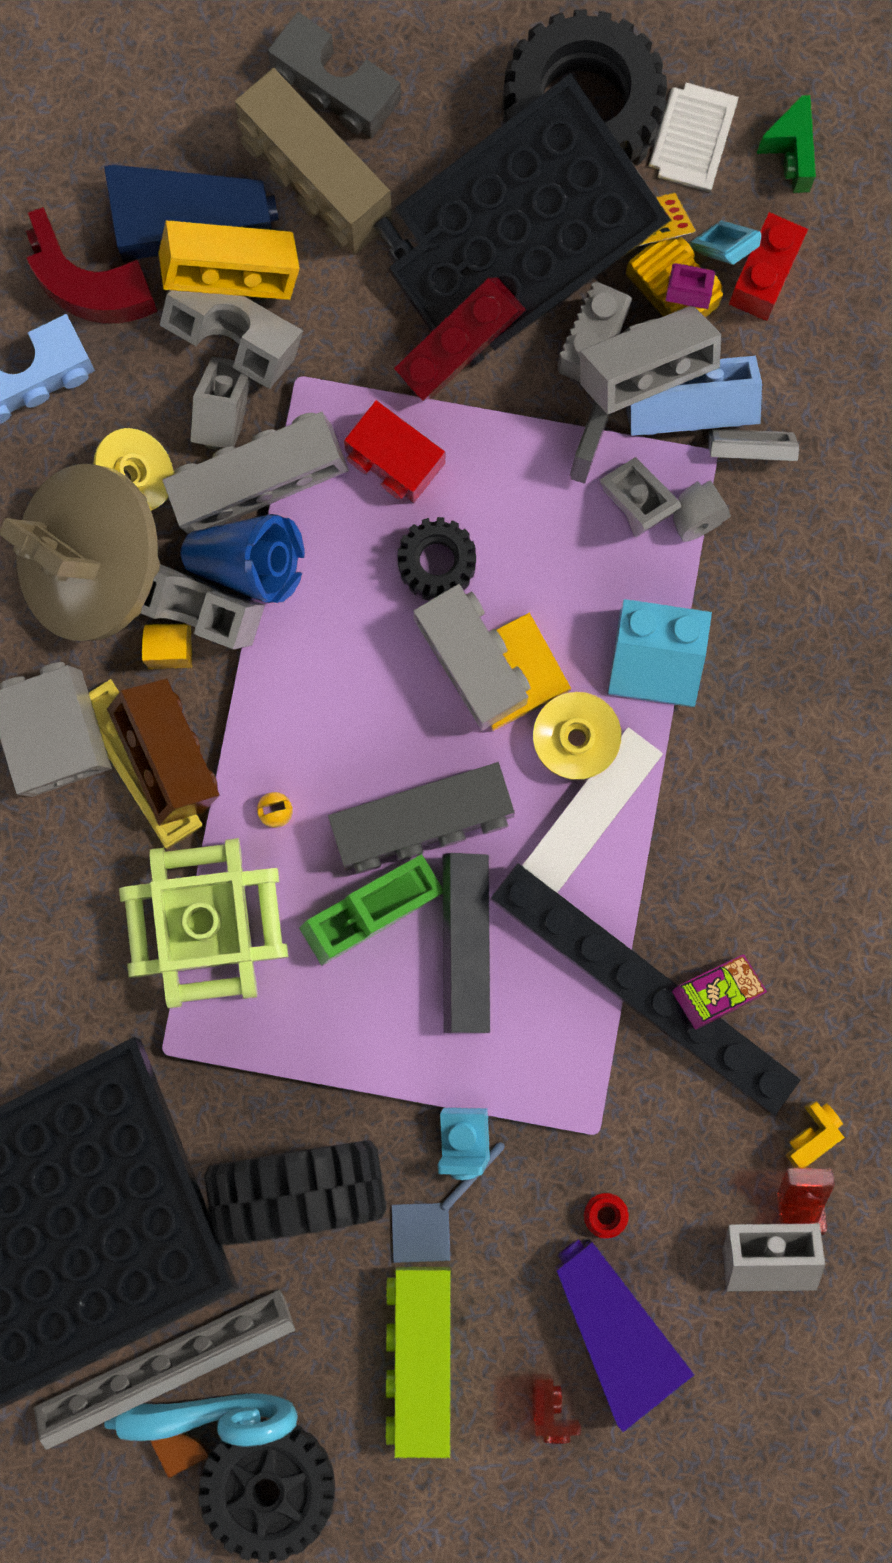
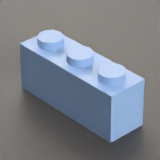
M756 356L720 359V368L627 406L631 436L760 424L762 380Z

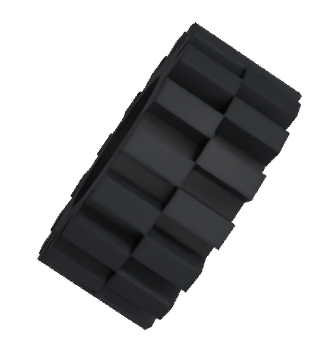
M437 517V521L433 522L426 518L422 520L421 525H412L407 536L403 535L397 554L398 568L403 583L409 586V590L414 595L419 593L422 595V599L430 601V598H436L460 584L462 589L466 590L470 585L471 578L475 574L477 555L474 541L470 540V534L465 528L461 530L459 523L453 520L451 523H447L443 517ZM433 544H442L448 547L454 555L452 568L442 575H432L426 572L420 564L421 553L426 547Z

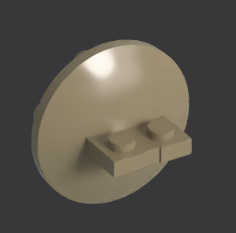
M78 464L58 471L48 478L34 494L24 513L23 519L5 518L0 529V536L14 545L12 550L16 553L18 579L30 610L45 628L65 639L98 641L121 631L140 614L142 606L149 595L154 577L159 572L160 562L157 557V533L147 499L128 477L109 467L94 464Z

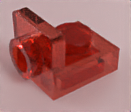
M787 1169L777 1193L780 1224H819L821 1236L825 1235L827 1231L825 1206L835 1186L833 1169Z
M532 1374L533 1431L535 1436H543L544 1443H570L571 1436L581 1435V1425L578 1420H554V1414L562 1413L561 1385L553 1386L551 1374Z

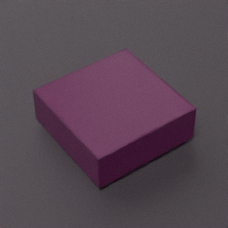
M673 263L665 301L708 309L712 296L715 271Z

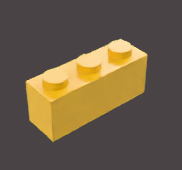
M166 220L158 252L164 290L290 300L300 269L293 232Z

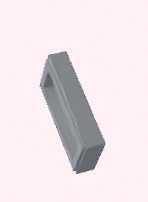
M733 429L709 430L708 448L711 457L798 461L799 444L793 432Z

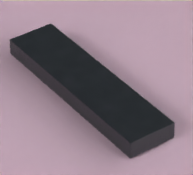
M443 854L444 1033H490L488 854Z

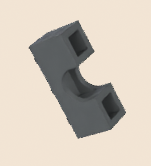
M300 12L295 14L267 50L271 69L274 67L291 86L294 84L303 90L305 97L313 106L322 111L328 108L340 116L339 121L354 134L363 132L372 139L401 101V83L367 59L352 75L336 77L329 74L324 69V66L334 54L332 35Z

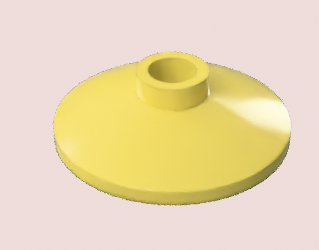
M124 428L110 433L100 442L94 455V465L109 467L124 475V470L128 471L131 475V481L146 497L151 511L161 506L167 500L168 494L162 479L173 475V467L166 450L155 438L141 430Z
M585 692L565 693L549 701L538 714L533 729L534 748L540 761L554 774L571 780L589 779L605 771L615 760L622 738L620 722L613 709L601 698ZM574 731L583 733L585 742L580 746L572 745L568 740L570 733Z

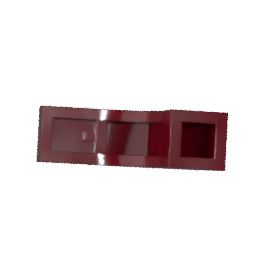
M44 207L28 212L33 228L26 230V234L35 254L26 257L42 289L58 306L79 318L107 324L130 322L158 312L138 260L108 271L95 272L81 269L72 264L63 255Z

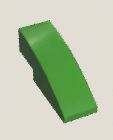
M421 854L349 894L344 900L306 920L299 929L319 963L323 966L442 895L443 888Z

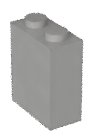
M64 662L46 665L39 669L40 675L25 680V677H15L0 683V740L16 794L33 797L112 769L82 670L68 665L65 666Z

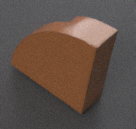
M181 1433L164 1439L150 1440L168 1478L208 1458L210 1454L207 1447L199 1439L187 1433Z

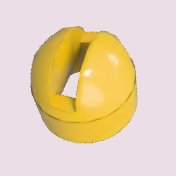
M269 792L259 800L257 814L264 825L270 828H280L291 820L293 807L288 797L284 794ZM284 802L286 809L264 815L263 808Z

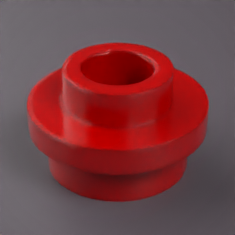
M600 1193L593 1196L587 1202L584 1208V1222L589 1231L595 1236L605 1239L613 1238L621 1234L627 1226L629 1219L628 1208L618 1196L612 1193ZM602 1207L612 1208L614 1211L612 1222L608 1224L599 1222L597 1214Z

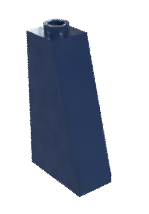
M121 165L104 166L117 248L123 262L159 256L158 252L166 220L272 230L271 222L279 221L275 195L266 196L264 182L261 180Z

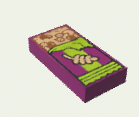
M743 954L679 985L672 992L696 1030L759 999L767 991Z

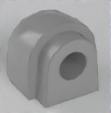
M711 480L702 485L697 481L678 497L681 508L674 512L673 521L679 536L684 542L695 540L720 526L731 515L726 503Z

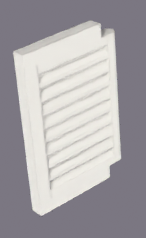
M690 83L685 84L684 90L671 88L659 134L648 164L649 167L660 170L658 178L711 193L739 97Z

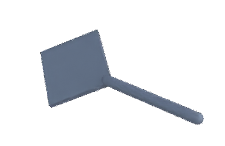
M499 1142L492 1148L490 1160L486 1168L504 1150L505 1146L503 1143ZM480 1175L470 1180H463L443 1203L392 1205L393 1263L450 1261L449 1208Z

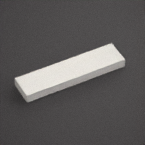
M628 727L622 735L620 749L613 763L599 775L587 780L522 866L558 893L659 761L663 753Z

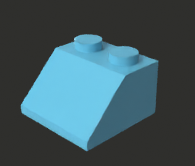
M624 599L619 613L608 695L695 707L706 657L712 612Z

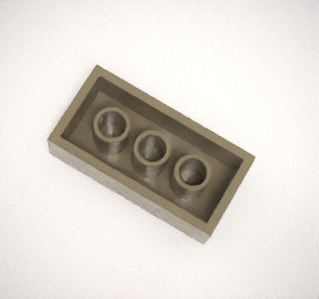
M274 67L235 100L238 114L236 123L242 132L240 141L254 158L261 155L271 165L268 170L281 187L286 188L289 185L299 195L296 198L297 202L309 217L314 218L316 215L320 217L327 225L325 231L335 245L341 249L346 245L355 255L378 235L373 226L379 220L387 216L392 223L390 190Z

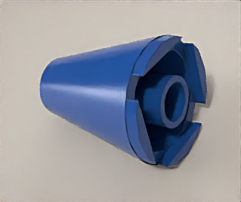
M270 514L192 531L186 536L181 546L180 555L186 570L194 575L265 603H280L292 596L300 583L302 572H296L298 558L305 557V548L301 532L293 520L280 515Z

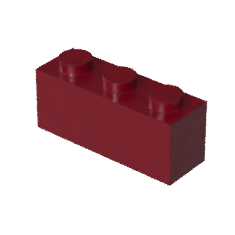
M498 277L488 278L415 347L394 370L422 401L431 399L526 309Z

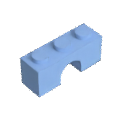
M67 314L28 332L35 348V358L27 370L19 374H7L0 370V424L11 417L10 412L25 405L28 408L38 406L49 399V393L64 386L66 389L77 387L88 379V374L95 371Z

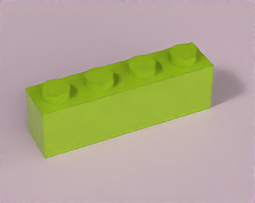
M396 1267V1277H387V1305H395V1324H387L386 1349L387 1352H395V1370L386 1371V1398H395V1417H386V1445H395V1458H450V1267Z

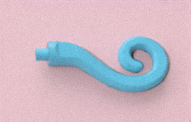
M251 1393L183 1403L141 1404L105 1421L104 1425L106 1429L116 1430L120 1439L148 1441L169 1438L219 1420L217 1431L222 1441L237 1446H256L276 1441L290 1433L296 1426L297 1412L292 1402L274 1395ZM261 1417L269 1418L268 1420L261 1422Z

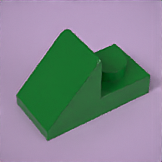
M802 95L763 135L757 150V154L785 153L784 175L785 179H792L793 193L810 192L816 178L811 95Z

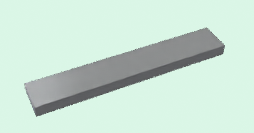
M277 1290L33 1407L39 1441L47 1450L295 1331L287 1302L282 1292Z

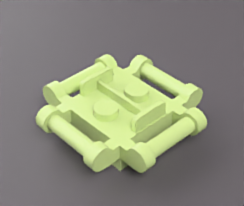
M239 838L226 839L225 844L166 852L164 847L150 849L152 882L150 884L119 888L120 902H125L131 963L127 964L128 977H142L163 973L165 999L168 1009L182 1007V1002L235 995H243L244 999L257 997V983L253 962L289 957L287 944H282L275 884L280 882L278 868L243 872ZM227 862L228 872L175 879L167 878V869ZM258 885L265 946L252 947L245 894L246 886ZM151 898L159 959L149 960L143 900ZM239 964L240 977L187 984L179 983L178 971Z

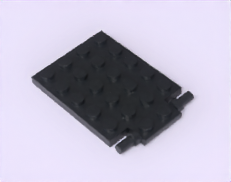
M568 74L395 207L419 242V245L414 248L408 239L403 240L387 216L379 220L373 227L390 250L387 255L394 264L388 268V271L431 332L488 278L498 277L526 310L489 344L494 351H497L668 225L672 220L573 75ZM481 352L469 365L471 368H474L486 358Z

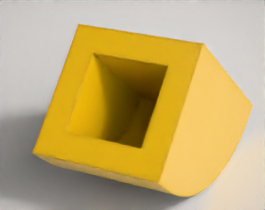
M186 623L145 625L142 638V661L147 668H192L191 625Z

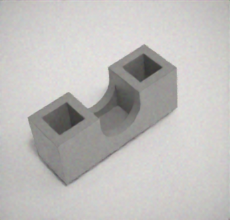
M171 290L166 296L160 326L194 346H197L209 335L219 334L232 338L239 344L233 368L268 389L275 384L295 360L303 330L250 299L236 295Z
M160 564L159 572L154 577L149 595L140 613L154 619L167 618L195 627V635L231 649H238L253 645L265 604Z

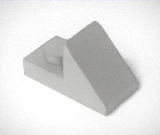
M636 457L600 479L604 492L625 513L635 537L640 536L681 508L680 501Z

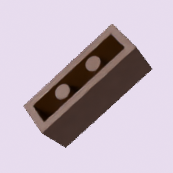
M168 679L121 690L109 705L107 711L158 825L161 826L205 812L220 796L217 780L214 773L207 768L200 752L198 737L190 730L182 713L181 700L173 692Z

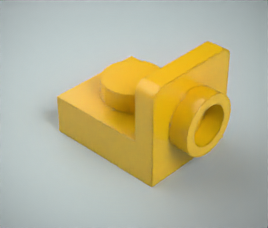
M811 1101L804 1106L820 1129L814 1132L810 1126L789 1142L794 1149L785 1156L796 1170H803L845 1138L838 1129L843 1125L841 1119L827 1103L821 1107L817 1101Z

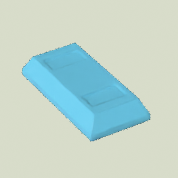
M720 221L692 240L689 245L693 250L704 256L734 265L760 246L762 234L758 230Z

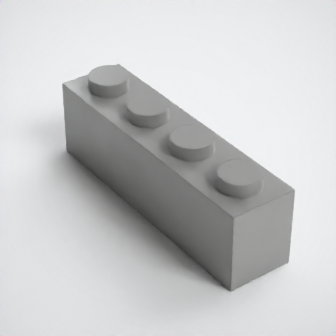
M311 412L296 417L291 425L280 430L262 431L256 434L251 442L240 447L222 448L213 454L212 459L205 462L180 466L174 470L172 476L162 480L178 525L189 534L195 530L225 524L348 472L349 469L332 424L323 412L317 414Z

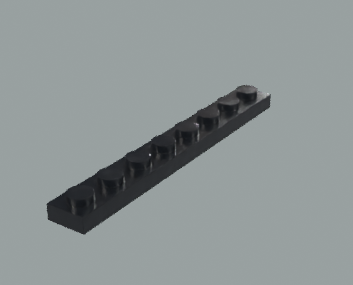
M519 863L512 868L491 896L490 900L770 1115L775 1116L801 1081L800 1078L721 1018L695 1030L672 992L678 987L676 983Z

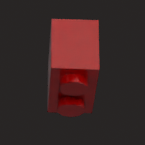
M771 212L768 213L760 230L762 234L760 246L750 253L729 301V305L766 321L770 317L808 232V228Z
M375 400L344 439L345 450L349 454L346 458L348 462L364 474L372 471L383 480L381 486L398 500H402L405 496L415 503L446 463V452L377 400Z

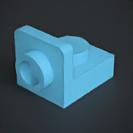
M444 1107L440 1113L442 1157L438 1163V1174H448L456 1180H470L477 1177V1175H482L490 1160L488 1108Z

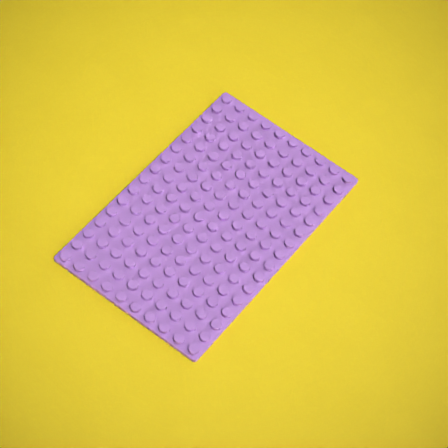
M304 376L299 377L294 382L286 427L291 425L292 421L302 414L323 412L332 424L349 471L270 504L268 515L276 514L284 518H290L301 532L305 557L298 558L296 572H302V577L293 595L284 602L265 603L251 598L265 604L253 645L241 648L216 774L220 796L210 805L202 847L225 844L226 839L239 838L243 872L278 868L280 882L275 884L282 944H287L289 957L253 962L257 983V997L244 999L243 995L182 1002V1007L170 1008L162 1045L163 1052L168 1056L445 1108H488V1116L590 1135L597 1134L602 1124L623 1001L490 900L512 868L517 863L520 865L525 863L588 779L571 780L560 777L547 769L540 761L534 748L533 729L536 718L545 705L495 731L492 730L491 726L481 731L414 621L413 610L429 601L422 599V595L419 593L414 595L409 590V586L403 583L398 568V548L400 549V541L403 535L407 536L409 533V528L414 524L416 526L421 525L423 519L429 518L430 522L437 521V517H443L447 523H451L452 520L459 523L461 530L465 528L469 532L470 540L474 541L477 555L474 577L471 578L470 585L466 590L463 589L465 594L472 591L479 600L485 612L480 618L487 630H497L530 612L571 687L570 692H585L601 698L616 713L622 735L629 727L663 753L659 761L558 892L559 895L632 950L674 704L608 695L619 613L624 599L691 609L704 535L695 540L684 542L676 530L672 514L640 536L635 537L625 513L604 492L600 479L636 457L678 499L682 492L697 481L701 485L709 480L713 483L718 457H711L709 449L604 430L586 483L583 484L572 480L571 476H569L585 429L583 426L433 399L422 401L416 396ZM375 400L446 452L445 465L415 503L405 496L402 500L393 497L381 486L383 480L372 471H369L367 474L360 472L346 459L349 454L346 453L344 439ZM433 544L426 547L421 553L420 564L429 574L442 575L452 568L454 555L448 547L442 544ZM574 731L570 733L568 740L572 745L580 746L585 742V736L579 731ZM499 762L515 811L514 818L507 819L508 827L489 834H483L481 828L464 833L465 841L441 848L439 841L422 846L424 852L422 855L442 888L443 854L467 853L489 855L490 1033H444L443 894L323 966L319 963L299 928L306 920L344 900L349 894L416 858L398 861L397 855L380 859L381 867L369 872L356 874L354 868L345 870L328 815ZM269 792L284 794L292 804V818L283 827L270 828L264 825L258 817V802L261 797ZM284 802L265 807L263 811L264 815L286 808ZM227 862L198 865L196 876L228 872ZM258 885L246 886L245 894L252 947L265 946ZM239 964L178 971L180 984L240 977Z

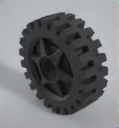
M267 1418L261 1419V1422L266 1421ZM296 1424L295 1428L284 1437L262 1445L237 1446L220 1440L204 1464L200 1477L198 1496L204 1523L210 1527V1534L216 1541L220 1540L224 1544V1549L230 1553L234 1551L240 1554V1558L250 1561L252 1558L257 1559L258 1563H269L270 1560L276 1559L279 1562L288 1559L293 1554L297 1555L304 1551L309 1544H312L324 1529L334 1505V1471L324 1447H321L318 1443V1439ZM262 1479H271L278 1485L280 1495L273 1500H264L257 1494L255 1484Z

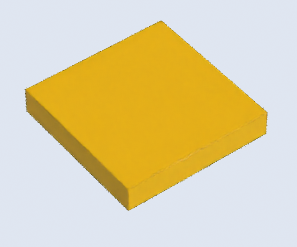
M530 612L497 629L508 650L503 656L511 669L518 666L522 670L531 689L526 691L529 696L527 705L491 725L493 731L547 704L555 697L571 691L568 681Z

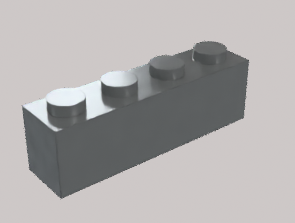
M496 762L330 814L328 817L345 870L354 868L356 874H362L380 868V859L397 855L398 861L419 856L424 853L422 846L439 841L441 848L465 841L464 833L481 828L483 834H489L508 827L507 819L514 818L515 811L500 764Z

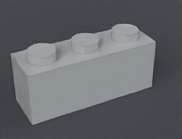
M686 307L580 350V385L608 415L720 368L721 333L695 307Z
M460 584L413 610L414 621L479 728L483 731L527 705L529 696L526 691L531 689L522 670L518 666L511 669L503 656L508 650L497 630H487L480 618L485 612L472 591L465 594Z

